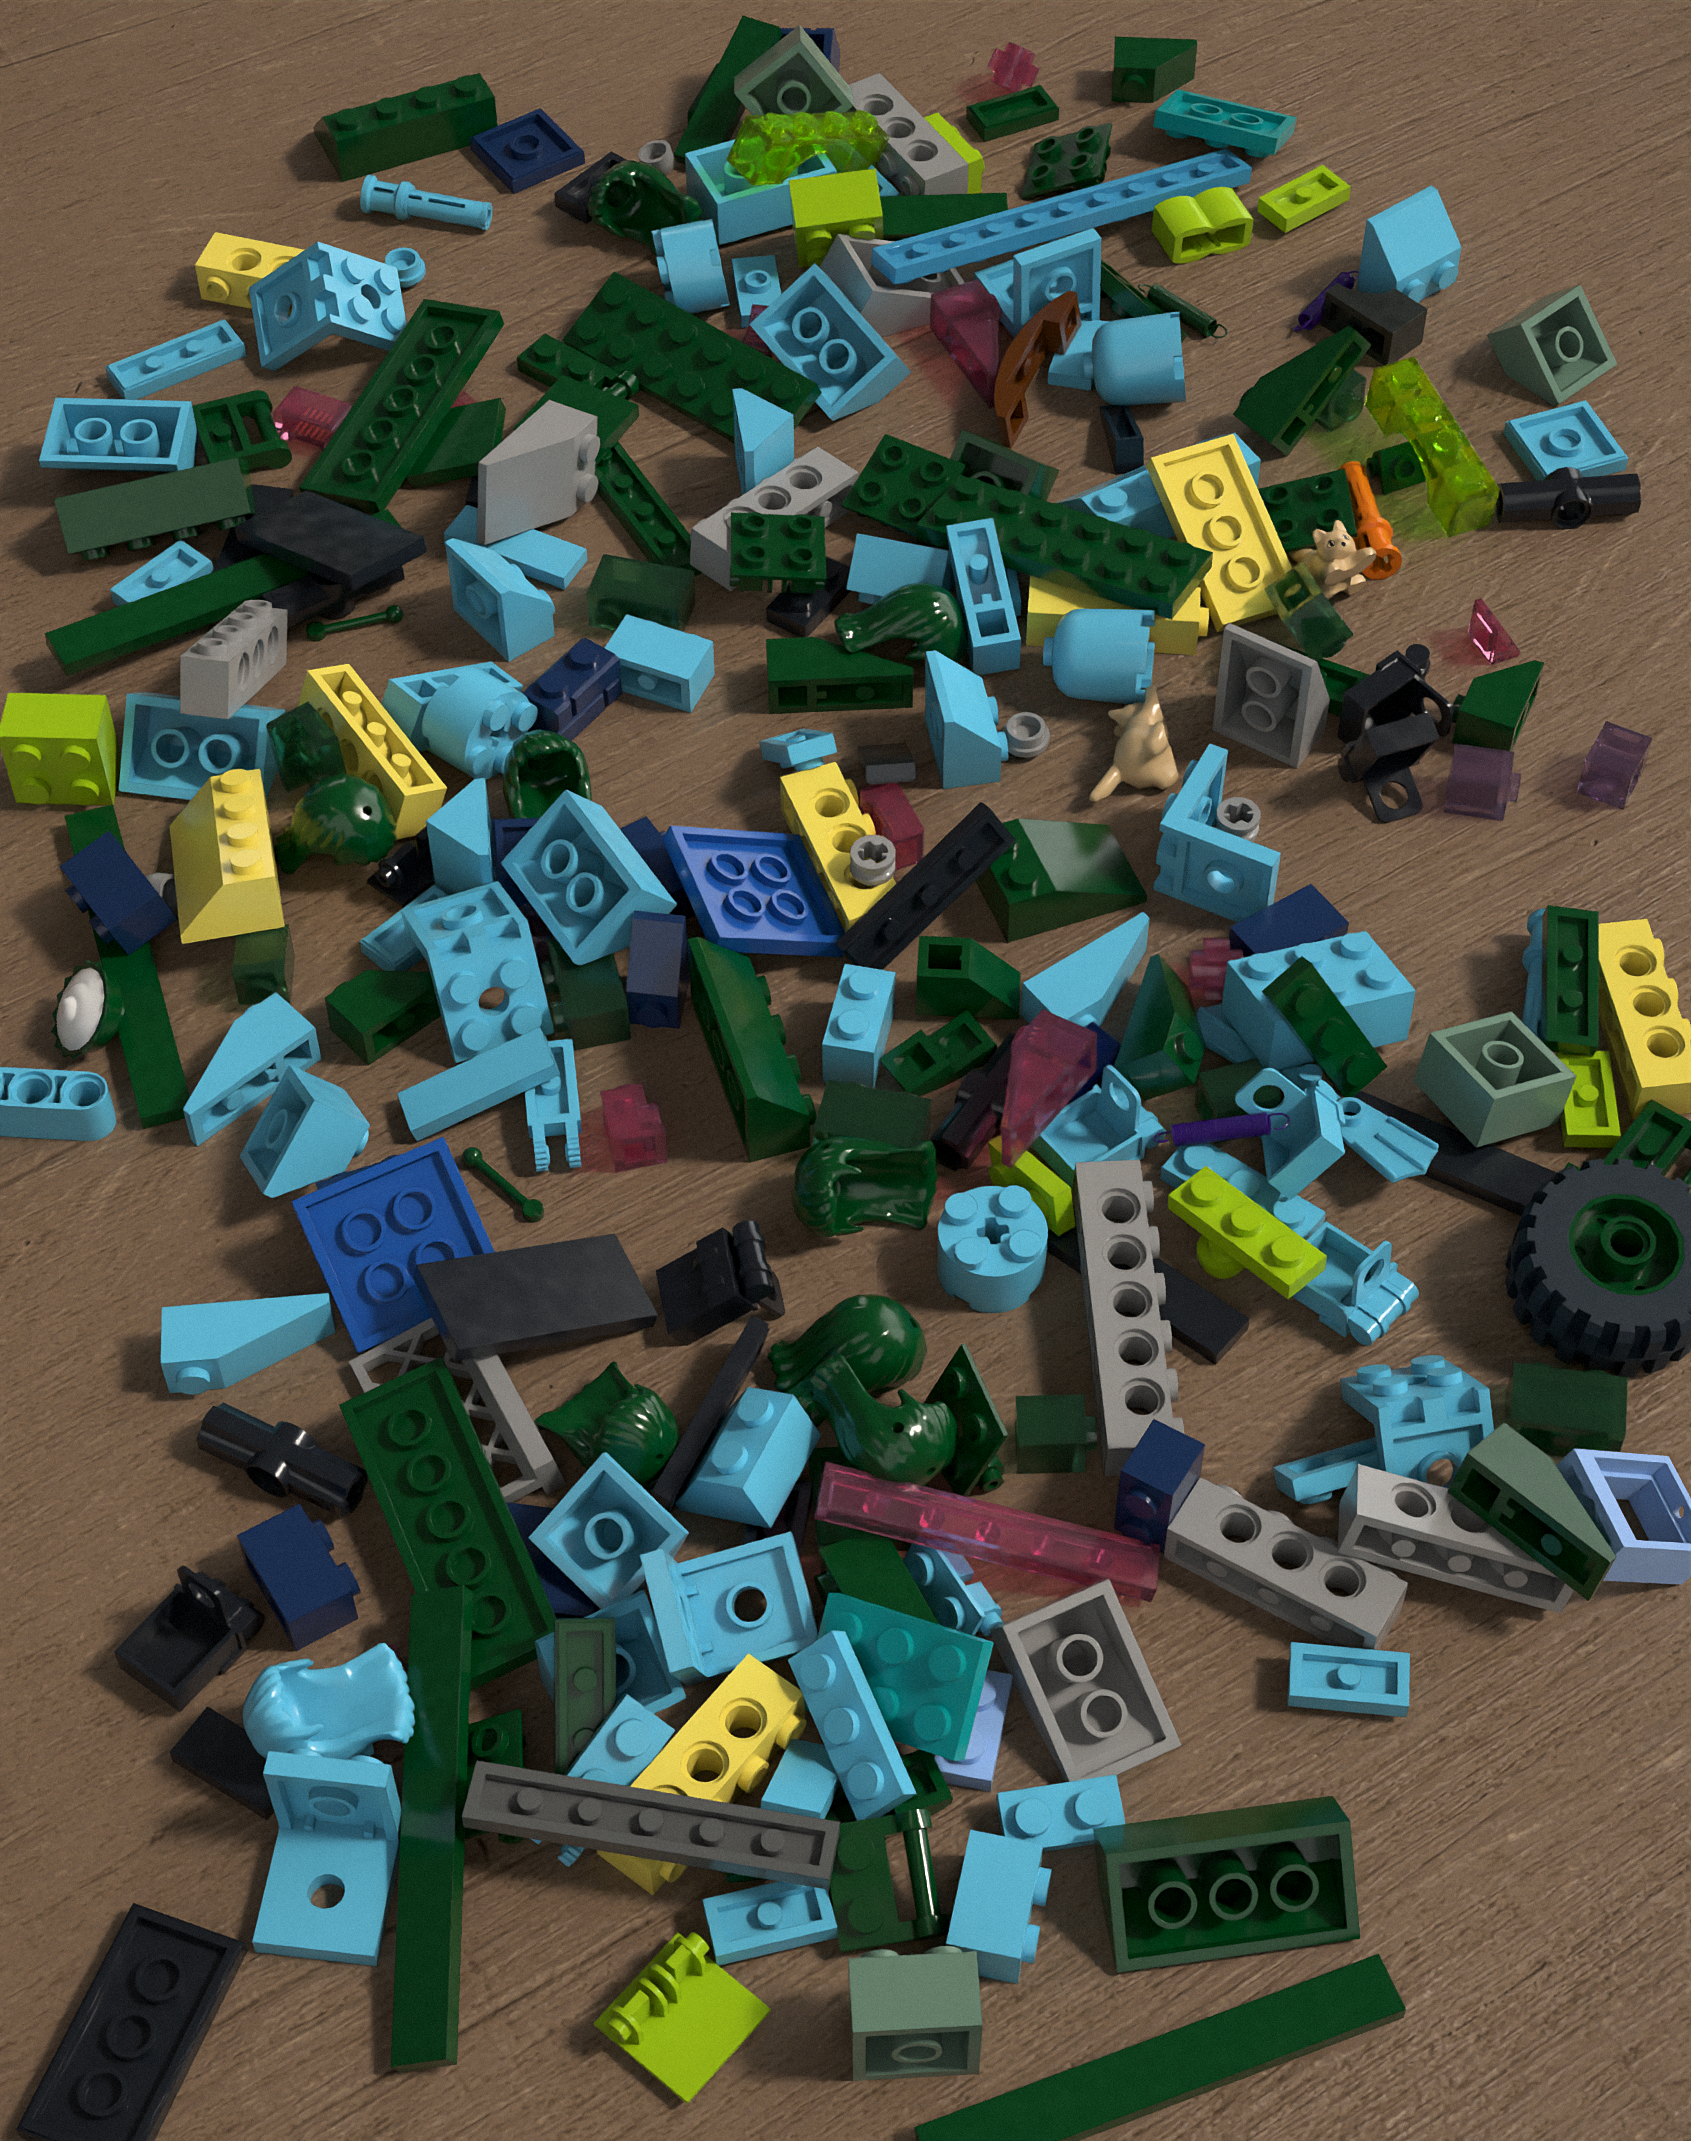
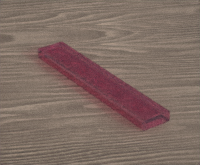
M826 1462L823 1468L814 1519L1083 1586L1109 1579L1116 1594L1152 1602L1157 1591L1160 1545L1151 1543L1149 1546L1138 1539L909 1482L886 1481L868 1472Z

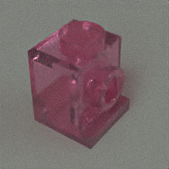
M642 1083L635 1085L624 1084L615 1089L600 1091L603 1125L615 1172L667 1163L665 1128L663 1123H661L656 1102L647 1104Z

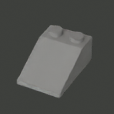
M837 234L820 266V269L834 282L880 336H889L974 311L978 305L955 267L944 273H934L913 279L909 283L894 285L871 264L872 248L894 241L867 240L851 237L850 235Z
M548 400L479 462L478 543L486 545L571 517L586 502H590L594 498L598 488V478L595 476V459L600 448V438L597 436V416Z
M1228 623L1223 633L1212 730L1298 769L1325 733L1330 698L1318 663L1311 658Z
M1109 1579L1092 1583L989 1629L1008 1674L1013 1675V1685L1066 1782L1118 1775L1182 1745Z

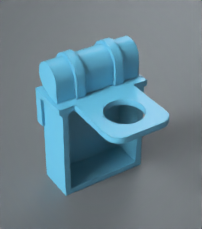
M1107 1065L1103 1069L1102 1088L1097 1084L1094 1085L1091 1091L1033 1125L1031 1128L1030 1145L1072 1189L1075 1162L1141 1160L1145 1156V1147L1151 1149L1159 1144L1153 1141V1137L1158 1133L1166 1132V1130L1158 1123V1118L1141 1105V1098L1137 1090L1112 1065ZM1166 1134L1157 1136L1155 1139L1161 1141Z
M1264 1068L1236 1092L1235 1101L1240 1108L1250 1115L1266 1112L1267 1116L1272 1113H1284L1289 1116V1125L1281 1130H1274V1128L1285 1126L1288 1121L1287 1118L1283 1115L1270 1116L1271 1134L1262 1135L1260 1138L1263 1143L1267 1181L1291 1200L1345 1154L1341 1128L1346 1124L1343 1106L1336 1101L1337 1095L1332 1087L1323 1080H1318L1313 1086L1307 1087L1302 1091L1277 1070ZM1266 1085L1277 1086L1284 1092V1099L1274 1108H1261L1253 1101V1095L1257 1089Z
M1326 1221L1306 1240L1327 1255L1326 1269L1292 1297L1318 1313L1320 1322L1344 1338L1351 1332L1352 1336L1359 1343L1370 1346L1377 1338L1383 1337L1389 1331V1326L1399 1316L1405 1315L1410 1310L1411 1304L1419 1296V1291L1413 1282L1397 1272L1398 1264L1390 1262L1391 1243L1383 1241L1372 1251Z

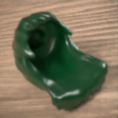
M634 160L622 161L602 174L591 187L587 202L588 213L595 224L602 226L606 231L621 238L629 237L641 242L656 257L652 231L700 221L699 217L703 213V210L699 207V202L690 195L679 194L673 183L663 172L653 165Z
M911 583L901 586L882 597L866 610L856 614L843 613L834 621L837 635L843 642L847 652L856 653L887 640L906 638L916 642L911 647L914 651L905 656L906 660H926V651L936 650L959 664L968 644L967 626L959 603L948 590L931 583Z
M534 730L529 733H523L521 738L513 743L506 757L503 773V793L511 819L541 818L565 790H569L592 801L588 765L583 752L576 743L549 730Z
M345 773L326 777L320 780L318 784L313 785L295 806L291 824L286 825L283 829L284 833L276 838L278 844L274 846L276 853L275 861L281 864V870L286 874H294L300 865L312 854L332 855L335 857L334 865L336 866L351 863L366 866L371 862L377 863L382 858L388 856L389 851L393 849L394 841L397 839L395 832L397 825L394 822L392 809L379 788L372 783L366 782L363 778Z
M832 1136L823 1139L809 1148L797 1163L791 1191L793 1210L797 1218L807 1229L818 1236L826 1238L862 1232L864 1228L855 1226V1224L870 1221L894 1222L909 1225L919 1230L923 1229L928 1223V1216L931 1212L937 1190L935 1185L938 1179V1173L935 1170L936 1148L929 1140L921 1141L913 1147H901L878 1140L853 1136Z
M864 1294L848 1297L836 1304L818 1318L798 1339L781 1340L778 1343H774L767 1358L773 1365L771 1370L777 1376L774 1382L775 1388L781 1393L793 1394L817 1428L826 1417L822 1416L815 1409V1401L811 1397L812 1390L810 1389L809 1376L827 1358L837 1353L841 1354L866 1391H873L872 1394L878 1395L895 1390L908 1381H912L921 1371L927 1347L922 1328L905 1307L885 1296Z
M838 1353L827 1358L809 1376L810 1389L812 1390L811 1397L815 1401V1409L822 1416L826 1417L832 1426L841 1456L848 1471L855 1479L867 1487L886 1494L910 1491L932 1480L953 1458L957 1447L958 1429L956 1420L945 1403L939 1401L933 1404L921 1403L910 1396L904 1389H900L897 1392L901 1400L900 1406L893 1408L880 1404L868 1394L846 1359Z
M614 1361L597 1378L584 1385L579 1393L572 1396L571 1400L564 1402L562 1406L556 1407L553 1411L544 1412L533 1421L539 1430L551 1431L560 1436L586 1470L593 1465L602 1453L606 1452L642 1487L648 1485L663 1473L680 1440L676 1420L670 1408L653 1390L639 1384H634L633 1387L620 1372L617 1362Z

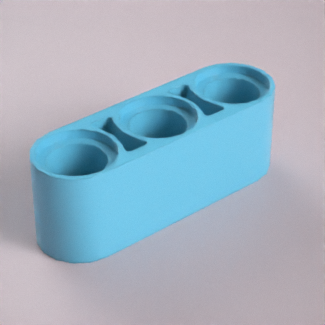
M0 1067V1136L95 1141L106 1137L113 1131L116 1125V1113L108 1085L99 1074L85 1071Z

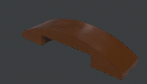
M1067 291L1038 311L1016 335L1003 357L998 370L994 392L995 410L1003 446L1010 449L1013 447L1029 418L1025 391L1048 352L1065 355L1082 325L1077 292Z

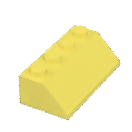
M233 769L222 775L210 776L170 825L182 944L285 927L270 818L260 769L248 771Z

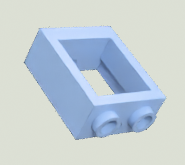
M1573 1449L1556 1465L1616 1555V1559L1603 1581L1682 1585L1691 1577V1498L1669 1456ZM1616 1499L1629 1500L1649 1541L1636 1540ZM1681 1506L1684 1508V1515L1682 1518L1679 1515V1509L1681 1508Z

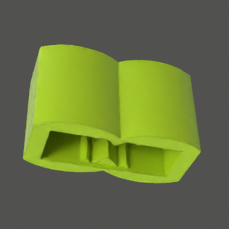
M1215 187L1205 190L1194 197H1172L1155 205L1151 231L1171 261L1182 264L1200 260L1210 253L1225 254L1248 246L1251 242L1254 219L1232 188Z

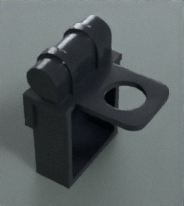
M1413 644L1406 649L1405 656L1398 650L1376 664L1374 673L1344 692L1337 737L1347 744L1348 742L1358 740L1366 729L1409 718L1413 714L1416 716L1426 713L1425 697L1433 700L1440 709L1441 720L1432 718L1438 735L1444 737L1449 734L1453 707L1447 699L1428 685L1425 680L1431 665L1429 649L1421 644Z
M1430 712L1366 729L1358 740L1348 742L1340 752L1342 758L1338 760V770L1341 778L1345 782H1364L1378 820L1383 823H1390L1414 816L1423 808L1421 797L1409 767L1418 765L1419 761L1440 739ZM1388 783L1400 784L1407 792L1408 800L1406 805L1399 809L1388 807L1381 798L1382 787Z
M747 1220L737 1223L733 1227L732 1233L722 1227L696 1242L697 1248L656 1270L667 1332L686 1346L750 1311L755 1312L759 1310L758 1305L778 1318L785 1315L779 1280L771 1270L770 1265L767 1264L764 1251L766 1249L765 1238L760 1233L759 1224L755 1221ZM771 1293H772V1300H770V1299L767 1297V1296H769Z
M184 1565L177 1569L181 1585L177 1583L170 1595L114 1651L120 1669L178 1712H181L219 1671L222 1674L226 1673L247 1650L245 1638L251 1639L260 1631L265 1621L264 1614L255 1609L251 1601L246 1598H240L227 1589L226 1584L219 1578H212L204 1571L195 1573Z

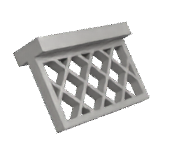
M432 1317L349 1361L364 1393L382 1385L373 1383L368 1372L388 1361L403 1364L398 1374L399 1377L414 1370L415 1367H420L435 1360L434 1358L420 1356L425 1341L440 1334ZM447 1350L444 1361L451 1375L473 1380V1385L464 1403L470 1419L472 1420L473 1417L494 1421L496 1424L488 1446L482 1445L491 1467H493L495 1460L516 1464L523 1475L501 1488L506 1502L513 1503L540 1487L548 1495L566 1485L551 1453L498 1355L462 1360L464 1363L462 1365L453 1362ZM480 1397H482L486 1407L478 1406ZM503 1439L509 1450L500 1449Z

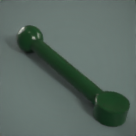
M391 605L385 612L323 625L321 622H312L307 625L306 633L309 640L317 642L323 640L326 634L383 621L398 623L403 619L404 612L401 607Z
M469 1147L465 1149L462 1154L463 1163L470 1168L476 1167L522 1208L523 1218L526 1221L535 1223L543 1218L544 1208L539 1200H528L483 1160V1155L478 1148Z

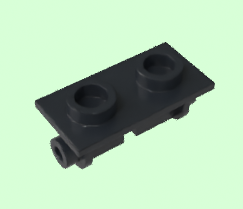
M427 826L416 834V838L413 841H408L388 859L383 858L378 864L379 869L366 880L367 884L403 908L435 881Z

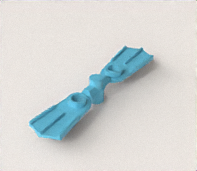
M1222 1003L1205 1008L1199 1007L1197 1017L1207 1048L1253 1075L1264 1069V1066L1222 1013ZM1306 1064L1301 1067L1292 1066L1277 1070L1302 1091L1307 1087L1313 1086L1318 1080H1322V1069L1314 1064ZM1345 1097L1337 1101L1343 1106L1344 1113L1353 1112L1357 1114L1354 1116L1344 1114L1346 1124L1341 1128L1343 1141L1387 1180L1394 1183L1408 1177L1426 1174L1431 1160L1438 1152L1439 1146L1436 1142L1397 1119L1388 1117L1360 1099Z

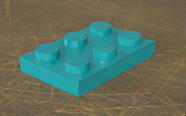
M1177 89L1156 110L1153 127L1165 129V134L1171 137L1188 138L1191 135L1205 139V143L1212 147L1227 148L1229 145L1245 148V153L1248 155L1264 158L1269 157L1270 154L1275 155L1294 134L1297 117Z
M829 1593L817 1640L830 1631L846 1632L892 1739L953 1761L965 1760L994 1642L845 1594ZM805 1701V1710L809 1711V1708Z

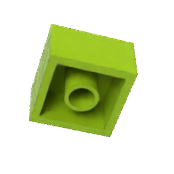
M876 168L789 180L792 225L799 268L811 267L814 263L820 268L837 234L850 235L851 237L867 240H883V213Z
M8 693L0 723V749L16 803L75 804L83 806L114 805L120 777L121 752L107 696Z

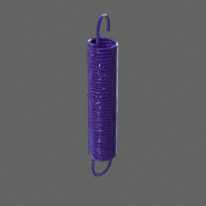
M1359 271L1341 272L1298 316L1299 324L1302 327L1297 329L1299 327L1297 325L1293 331L1297 332L1303 328L1312 330L1322 320L1326 291L1337 283L1352 289L1354 281L1358 279V276L1354 279L1350 273H1358L1359 275Z
M1262 1112L1259 1114H1246V1116L1238 1115V1117L1230 1116V1118L1222 1117V1119L1177 1123V1125H1171V1131L1156 1134L1153 1137V1141L1157 1143L1168 1142V1139L1159 1141L1155 1138L1172 1133L1173 1142L1176 1147L1265 1136L1271 1134L1270 1116L1283 1115L1288 1120L1285 1126L1274 1128V1130H1281L1287 1127L1290 1123V1118L1284 1113H1272L1267 1116L1266 1112Z

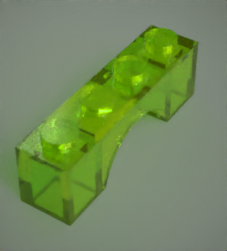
M863 110L841 113L827 111L826 113L797 112L796 114L767 113L766 115H746L726 160L751 185L783 184L800 164L820 154L827 155L837 170V174L867 170L871 165L875 168L890 136L878 125V120L872 114Z
M1415 356L1375 368L1365 406L1385 437L1400 433L1413 446L1424 471L1428 506L1447 536L1450 538L1489 525L1500 488Z

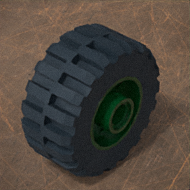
M1618 1158L1614 1159L1612 1165H1604L1603 1159L1583 1161L1580 1171H1577L1575 1166H1568L1555 1173L1552 1181L1543 1182L1534 1192L1530 1203L1526 1204L1507 1254L1505 1264L1509 1270L1505 1279L1507 1294L1512 1299H1516L1513 1311L1519 1322L1523 1325L1530 1322L1533 1326L1530 1336L1543 1348L1547 1344L1557 1350L1555 1357L1570 1365L1573 1359L1585 1364L1584 1371L1602 1375L1604 1369H1613L1616 1377H1634L1639 1367H1643L1645 1373L1651 1374L1665 1369L1669 1360L1679 1361L1691 1350V1195L1689 1194L1691 1187L1678 1177L1673 1182L1662 1176L1663 1169L1647 1164L1646 1169L1633 1166V1160Z

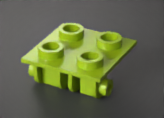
M691 1932L686 1938L677 1933L594 2022L596 2028L687 2105L771 2012V2008L705 1955L709 1950V1946L694 1932Z

